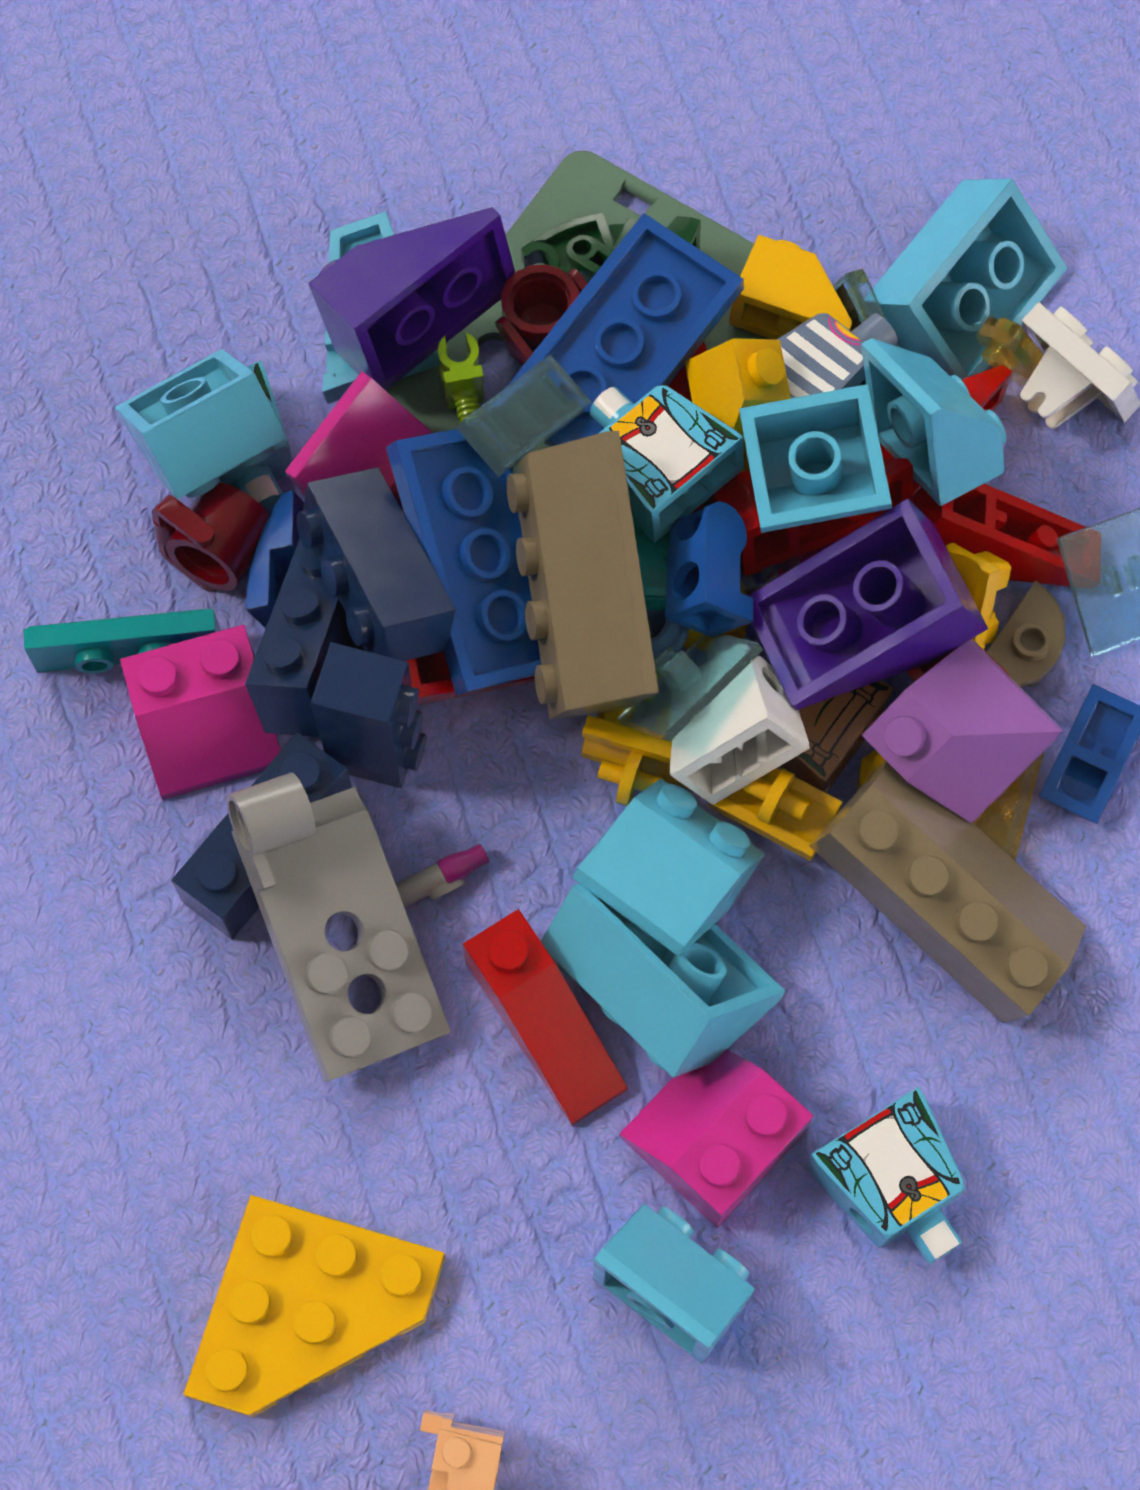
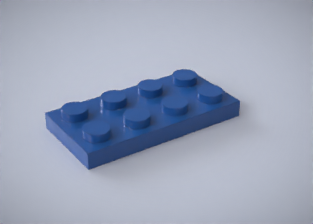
M643 213L494 402L496 410L516 392L520 393L536 377L545 373L574 406L575 410L549 426L551 429L536 439L546 446L552 447L598 434L604 428L590 415L591 406L596 398L608 388L616 387L635 404L656 386H669L685 366V361L692 357L743 291L744 279Z
M475 425L397 440L386 447L405 517L456 608L447 649L444 651L456 696L535 676L536 666L541 665L538 640L530 639L526 627L525 608L527 602L532 601L528 576H521L516 559V542L518 538L522 537L519 513L511 512L507 498V478L509 474H513L512 468L520 461L519 455L517 454L501 465L495 466L468 435V432Z

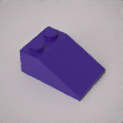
M491 207L357 245L340 259L328 263L308 285L335 352L358 375L361 371L364 372L383 389L387 390L437 351L439 343L444 336L447 343L500 301L505 283L515 273L501 215Z
M909 499L904 500L748 595L753 598L752 624L790 705L795 710L930 663L988 629L934 523Z

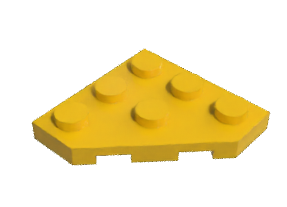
M250 1195L183 1395L187 1398L249 1417L260 1414L276 1405L279 1400L312 1382L316 1383L364 1357L363 1354L398 1335L402 1336L424 1324L445 1261V1253Z

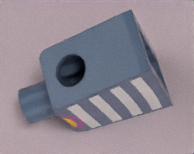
M821 313L778 338L777 340L781 342L791 398L865 385L866 379L861 343L873 338L891 345L896 344L898 337L892 326L880 314L874 313L851 332L828 313Z

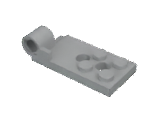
M290 772L228 794L226 802L233 827L231 833L324 1082L331 1081L451 1033L370 814L363 804L356 787L310 803L300 780L294 773ZM333 914H344L350 917L357 926V941L348 951L336 950L328 943L325 937V925ZM358 976L372 978L380 988V1003L370 1014H364L355 1010L348 998L349 986Z

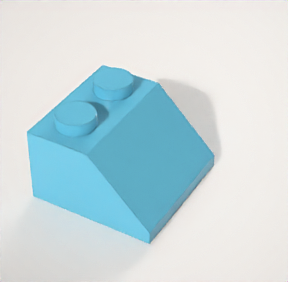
M873 338L861 343L866 384L869 386L879 442L895 459L907 458L913 465V478L939 506L1005 473L1003 444L1007 441L1005 428L995 412L990 409L985 411L970 396L967 387L958 376H949L931 357Z
M223 349L216 351L114 407L162 485L177 499L184 495L196 497L210 491L219 483L220 478L218 476L238 465L249 467L262 462L274 452V445L287 439L255 373Z
M868 384L739 408L761 533L892 509Z
M660 778L633 798L578 866L572 878L674 954L680 956L729 912L765 853L752 845L749 837L740 828L733 824L719 821L698 806L696 799L690 792L680 786L668 784Z
M643 1204L595 1257L593 1280L702 1364L751 1298L755 1288L745 1281L750 1272L738 1260L722 1249L717 1248L711 1255L692 1241L690 1237L695 1230L682 1217L669 1208L662 1206L658 1213H656L646 1204Z

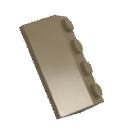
M619 431L603 432L527 453L512 468L513 474L508 475L507 498L511 512L519 513L522 537L518 538L516 542V559L521 576H528L532 601H528L526 604L525 619L530 639L538 640L541 665H537L535 669V688L538 700L541 704H547L550 720L624 711L657 694L659 690Z
M886 760L883 761L809 846L1002 1023L1027 1017L1033 1012L1070 967L1086 929L1085 924L974 823H969L909 784Z

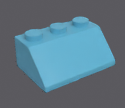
M1012 178L962 180L860 304L869 317L874 313H878L888 321L898 337V342L894 346L931 357L949 376L956 375L962 380L986 371L1023 325L1022 319L1038 302L1043 300L1068 268Z
M581 884L572 886L541 939V943L549 955L557 962L561 972L576 981L601 1006L603 1013L611 1021L620 1025L646 1051L648 1058L656 1066L666 1070L673 1078L708 1065L716 1060L775 1006L786 992L716 924L680 956H677Z

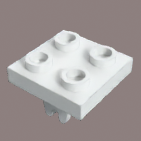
M1038 302L1022 319L1034 342L1045 354L1022 389L1020 397L1024 402L1028 403V408L1032 413H1039L1042 418L1046 419V425L1050 429H1056L1095 399L1102 402L1124 423L1140 407V401L1134 390L1138 381L1131 375L1133 372L1132 368L1107 346L1099 354L1092 349L1091 346L1094 343L1085 334L1087 329L1066 309L1060 306L1054 313H1051Z

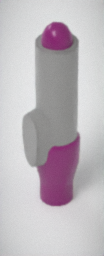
M478 844L468 850L452 853L439 859L435 864L396 883L404 908L427 896L435 900L466 884L464 880L477 868L490 862L482 845Z

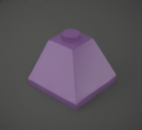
M970 639L906 688L862 736L909 784L969 823H973L1064 730L973 639Z

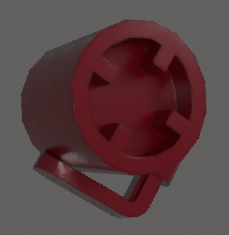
M546 264L530 265L516 271L506 281L501 293L502 317L495 321V325L504 338L509 354L521 365L526 363L588 284L577 269L573 268L566 273L560 268Z
M219 482L210 491L197 496L190 508L174 496L167 495L152 509V520L159 552L172 566L206 591H230L237 587L253 561L259 538L270 515L252 496L222 482Z

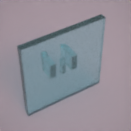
M1140 508L1057 538L1089 653L1093 657L1140 639Z
M703 634L686 652L681 650L678 654L668 647L654 661L655 670L659 676L657 679L659 692L626 709L618 717V720L627 727L670 742L763 651V648L757 642L724 634L713 638Z

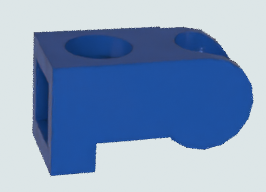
M719 501L677 519L671 528L670 545L667 555L665 618L711 638L753 622V598L740 593V553L746 547V527L742 517L728 503Z

